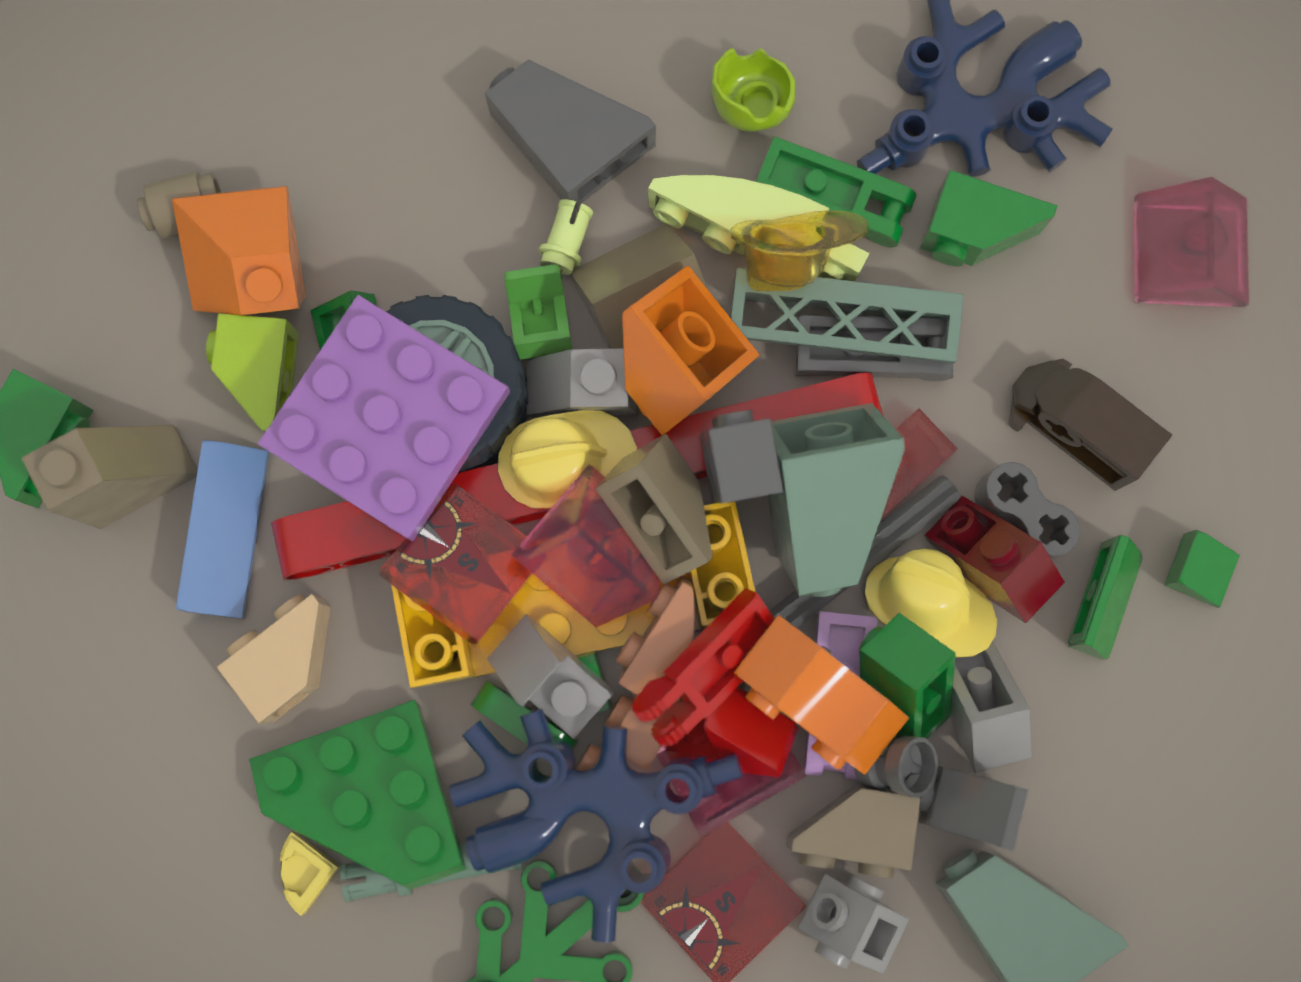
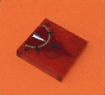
M454 482L442 496L414 541L412 542L406 538L381 567L379 575L476 647L544 562L549 552Z
M725 818L715 825L665 874L657 888L646 892L641 901L642 905L713 982H730L807 907Z

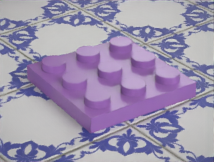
M357 295L258 442V445L413 542L504 403L510 390L508 386Z

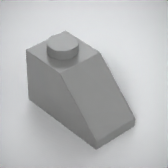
M624 348L570 349L527 360L528 404L526 405V416L543 417L580 410L603 411L612 416H639V406L625 390Z
M992 641L988 649L974 657H955L950 715L955 732L974 772L1032 758L1030 708L994 641Z

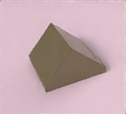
M664 224L573 269L570 275L608 349L624 348L622 313L687 265L707 288L695 254L668 224Z

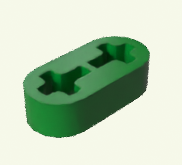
M486 680L470 705L528 745L520 716L534 710L527 705L521 707L512 695ZM547 720L552 738L563 740L573 750L578 741Z

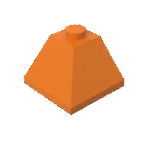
M288 185L172 198L193 311L248 315L300 308L306 297Z

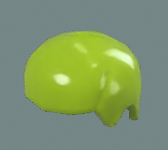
M731 48L713 65L712 100L721 119L733 128L753 132L777 127L789 116L795 103L796 81L785 63L768 56L762 48L745 56L738 55L735 49Z

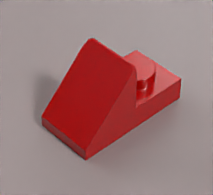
M737 687L706 720L702 719L688 734H685L683 739L678 741V744L675 743L671 747L670 745L667 746L666 753L670 761L679 757L695 759L705 756L708 762L736 753L743 773L780 777L798 727L795 721L780 712L773 720L745 697L747 692Z

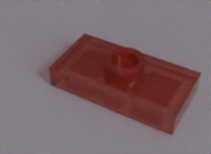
M920 408L896 428L904 438L905 450L881 519L958 450Z

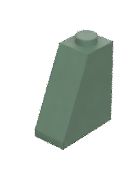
M970 849L957 855L943 867L947 875L935 882L1000 982H1078L1129 946L1121 934L996 855L983 850L975 854Z

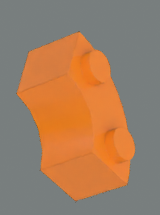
M780 615L776 617L734 671L738 677L752 687L745 696L751 703L773 720L782 711L817 738L811 749L839 771L847 762L865 775L909 719L893 703Z

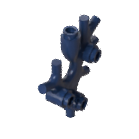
M927 0L933 24V36H922L912 40L907 45L897 70V81L905 92L914 96L924 95V108L922 111L907 109L898 113L892 120L888 132L875 141L876 148L858 159L857 166L874 174L887 167L893 171L899 167H912L922 161L929 147L949 141L961 146L968 175L970 177L980 176L990 171L985 149L987 136L991 131L1003 129L1005 142L1010 148L1020 153L1034 152L1045 169L1051 172L1067 159L1052 138L1055 129L1066 128L1098 147L1103 145L1113 130L1107 124L1090 115L1084 106L1088 100L1110 87V78L1105 70L1097 68L1055 97L1046 98L1038 94L1036 90L1037 83L1076 58L1077 50L1082 47L1080 33L1070 21L1064 20L1061 23L1052 21L1029 36L1014 49L1005 62L999 84L992 93L987 95L968 93L961 87L956 77L958 62L966 52L1004 29V19L997 10L993 9L973 23L961 25L954 19L950 0ZM905 131L915 134L916 137L908 135Z
M543 708L520 716L528 740L527 748L521 754L509 752L497 741L481 721H478L462 737L482 759L484 771L477 776L449 786V793L454 806L458 808L517 788L527 794L529 803L524 811L478 826L475 829V834L467 836L466 849L473 868L476 871L485 869L488 873H494L528 861L544 851L555 840L570 816L577 812L585 811L596 814L605 822L609 832L607 852L601 860L590 867L541 882L542 895L548 906L577 896L586 897L591 901L593 905L591 939L596 942L609 943L615 941L617 908L624 891L629 889L636 893L650 892L660 885L669 869L671 854L667 844L660 837L650 832V824L653 817L663 809L673 814L688 813L698 806L701 799L717 794V785L743 777L742 767L736 753L708 762L705 756L695 759L679 757L668 762L661 771L650 773L637 772L631 769L626 762L627 728L622 726L603 727L602 752L599 761L593 768L579 771L575 769L576 760L572 748L563 740L552 738ZM538 758L546 759L551 764L552 776H545L538 770ZM681 779L685 781L689 786L690 793L686 796L676 795L670 788V780ZM642 858L646 860L651 867V872L640 873L633 865V859Z

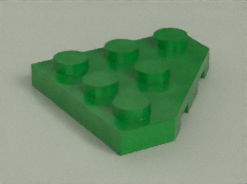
M416 700L249 759L261 814L315 841L319 845L373 870L408 890L467 869L421 706Z

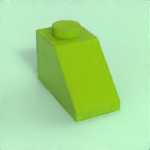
M218 313L216 331L211 330L207 338V361L209 364H212L211 370L265 433L292 393L299 332L287 319Z

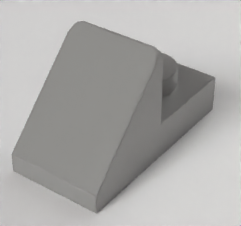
M528 614L518 622L487 658L514 700L521 707L530 700L539 709L543 708L544 713L573 739L615 692Z

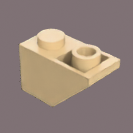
M302 594L291 598L274 612L273 616L276 618V622L260 634L253 630L237 639L226 650L230 657L217 667L258 724H273L319 688L331 609L324 598L314 594L309 595L307 598H304Z

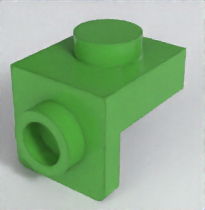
M553 264L505 272L504 283L509 302L513 343L519 358L540 357L572 349L560 267Z

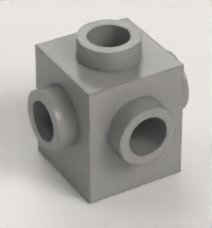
M824 874L818 889L809 899L807 911L798 929L819 941L814 951L829 961L846 969L850 961H853L883 974L909 922V918L879 902L884 891L852 874L848 883L845 884Z

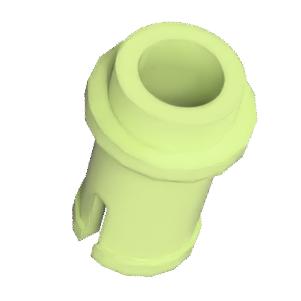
M569 199L559 201L558 211L547 243L541 244L538 249L539 254L542 255L540 264L542 266L556 264L560 267L562 275H571L573 268L581 265L582 258L578 253L589 220L593 216L592 209L581 203L573 224H570V218L576 201Z

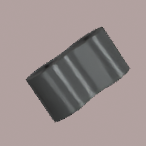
M1015 462L1003 463L982 477L976 485L974 494L976 504L1040 542L1042 541L1039 536L1044 530L1042 525L1049 523L1054 529L1049 536L1051 542L1046 544L1042 542L1051 559L1069 552L1078 542L1080 527L1073 512L1065 506L1054 504L1046 499L1039 489L1037 478L1023 464ZM1008 482L1014 490L1009 496L1010 499L1003 502L997 494L1002 489L1001 485Z

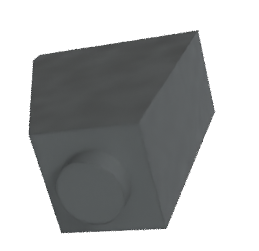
M527 60L516 69L511 67L499 73L491 82L489 90L485 92L489 112L493 119L561 200L569 199L576 201L574 209L656 146V125L648 116L531 60Z

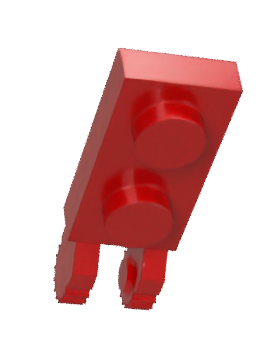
M744 588L662 672L664 676L649 681L642 688V692L637 693L636 698L633 699L631 710L641 722H652V720L657 719L653 723L651 735L660 746L663 745L666 748V746L670 745L671 747L675 743L678 744V741L683 739L685 734H688L702 719L706 720L743 682L734 671L775 620V617L758 593ZM680 696H681V698L684 700V701L675 703L676 700H677Z

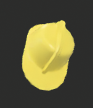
M580 410L534 418L518 425L506 437L499 452L498 473L505 490L517 502L532 508H556L597 501L602 498L595 488L623 457L636 451L637 446L630 430L617 417L603 411Z
M918 549L909 551L900 557L888 558L876 565L866 579L864 594L869 610L882 624H888L898 613H901L953 650L957 658L974 657L985 651L996 636L997 618L992 603L974 584L963 577L960 567L949 556L939 551Z

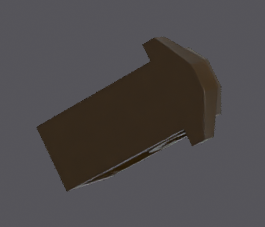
M1064 358L1027 367L1012 385V405L1008 425L1018 432L1028 423L1114 491L1137 481L1172 437L1170 432L1095 375L1080 368L1069 369L1073 364Z

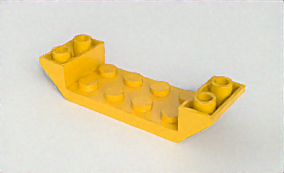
M736 501L704 505L713 557L708 563L683 575L692 581L694 632L704 630L744 588L755 592ZM624 529L484 557L510 593L432 565L431 581L425 565L410 566L406 568L403 574L398 569L389 571L410 688L495 674L496 671L487 658L526 614L531 616L575 656L594 650L600 652L623 647L633 632L642 636L654 616L649 614L647 609L663 585ZM679 577L668 583L674 587Z

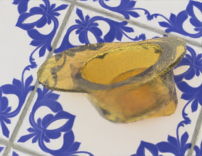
M816 211L774 220L744 221L735 224L730 229V235L733 240L744 246L747 282L751 289L755 291H791L813 283L824 270L831 248L853 243L865 236L869 225L865 218L855 213Z

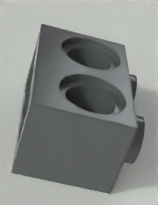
M746 410L716 416V418L711 419L713 429L701 433L700 438L712 502L727 503L782 493L783 487L770 418L754 421L753 411Z

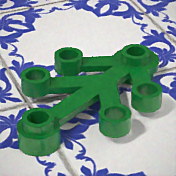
M534 860L522 872L521 884L526 894L520 958L501 975L502 934L509 928L512 922V909L506 901L500 898H491L486 900L476 912L475 921L480 931L476 975L466 982H531L534 978L579 982L631 981L633 972L632 962L623 952L610 951L602 957L563 954L592 928L593 905L589 899L546 935L548 905L545 903L541 889L534 888L530 884L528 876L532 869L541 867L548 871L550 879L556 878L557 871L547 860ZM634 865L635 869L642 873L640 869ZM631 891L629 894L621 896L617 912H627L637 907L642 901L644 893ZM494 906L500 908L505 916L504 924L498 928L489 927L483 917L485 909ZM611 960L622 962L626 968L625 976L618 981L609 980L603 971L606 963Z

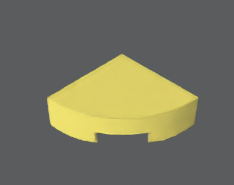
M292 831L287 837L280 856L281 879L285 890L284 894L290 906L300 916L306 914L340 868L338 862L295 831Z

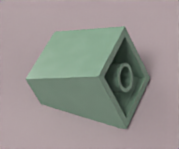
M872 403L771 421L783 492L768 495L775 551L799 596L808 594L813 597L831 596L839 592L843 587L858 585L905 450L904 438Z

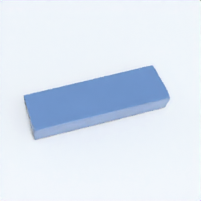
M203 440L177 596L176 609L178 611L238 619L245 618L269 451L219 441Z

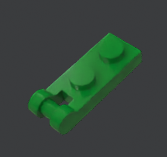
M774 136L756 180L759 183L772 185L802 195L830 208L826 221L863 234L874 243L891 248L898 246L903 233V228L900 225L904 213H909L912 210L917 197L916 192L910 187ZM869 198L880 201L883 205L880 216L864 210Z

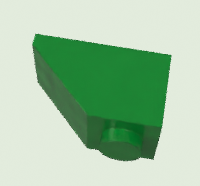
M950 170L939 189L919 249L931 252V256L935 260L946 265L962 266L967 264L973 266L1040 234L1055 216L1058 205Z
M898 613L883 628L880 626L873 628L865 636L859 647L860 678L909 717L896 734L898 737L907 735L928 739L950 717L956 653L901 613Z

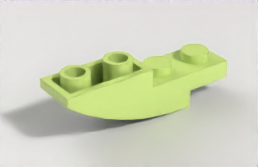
M678 175L653 178L648 187V207L654 209L653 214L656 218L673 228L681 229L684 225L702 234V240L708 246L724 254H731L734 251L745 257L755 238L762 242V248L772 256L784 261H790L791 258H794L811 267L810 271L815 277L847 281L857 280L870 254L822 229L830 208L802 195L772 185L741 178L715 175Z

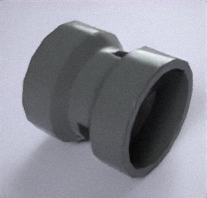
M895 735L868 772L864 775L854 768L855 775L860 784L868 789L878 791L893 790L899 795L921 797L929 792L936 780L938 773L937 751L926 738L907 735L898 737Z

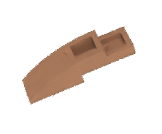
M683 575L679 577L674 587L669 583L661 586L647 609V612L654 616L653 620L642 636L636 632L629 636L615 660L616 663L623 666L619 672L618 683L633 692L630 698L623 693L618 697L606 716L604 724L627 728L626 760L628 759L646 771L650 768L661 748L651 735L653 723L657 719L652 720V722H641L631 710V704L633 699L636 698L637 693H641L642 688L649 681L664 676L662 672L693 642L695 620L692 581ZM681 696L676 700L675 703L680 702ZM590 742L577 761L575 769L586 771L593 768L599 761L602 743L598 747Z

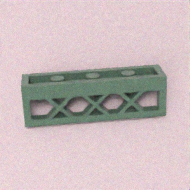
M737 268L731 319L748 340L954 364L957 361L964 294ZM745 301L774 304L782 313V316L767 328L742 326ZM803 308L829 310L839 322L823 335L811 334L805 330L794 315ZM859 314L887 317L896 329L881 341L865 340L851 321ZM900 318H909V319H907L905 322H902ZM919 318L947 319L944 349L921 346L907 327ZM788 321L796 332L776 329ZM844 327L852 338L836 337L833 335ZM900 334L908 345L888 342Z

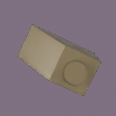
M666 434L623 457L595 488L663 585L708 563L713 557L699 481Z

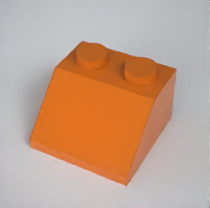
M688 265L622 313L625 390L661 435L665 434L705 403L760 355Z

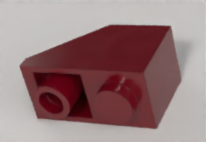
M964 496L924 535L937 551L949 556L960 567L963 576L984 593L990 601L1025 624L1065 583L1042 542Z

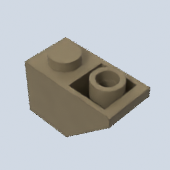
M852 786L788 835L786 847L792 852L800 853V864L834 869L836 859L859 862L858 873L892 879L894 868L911 871L921 798Z

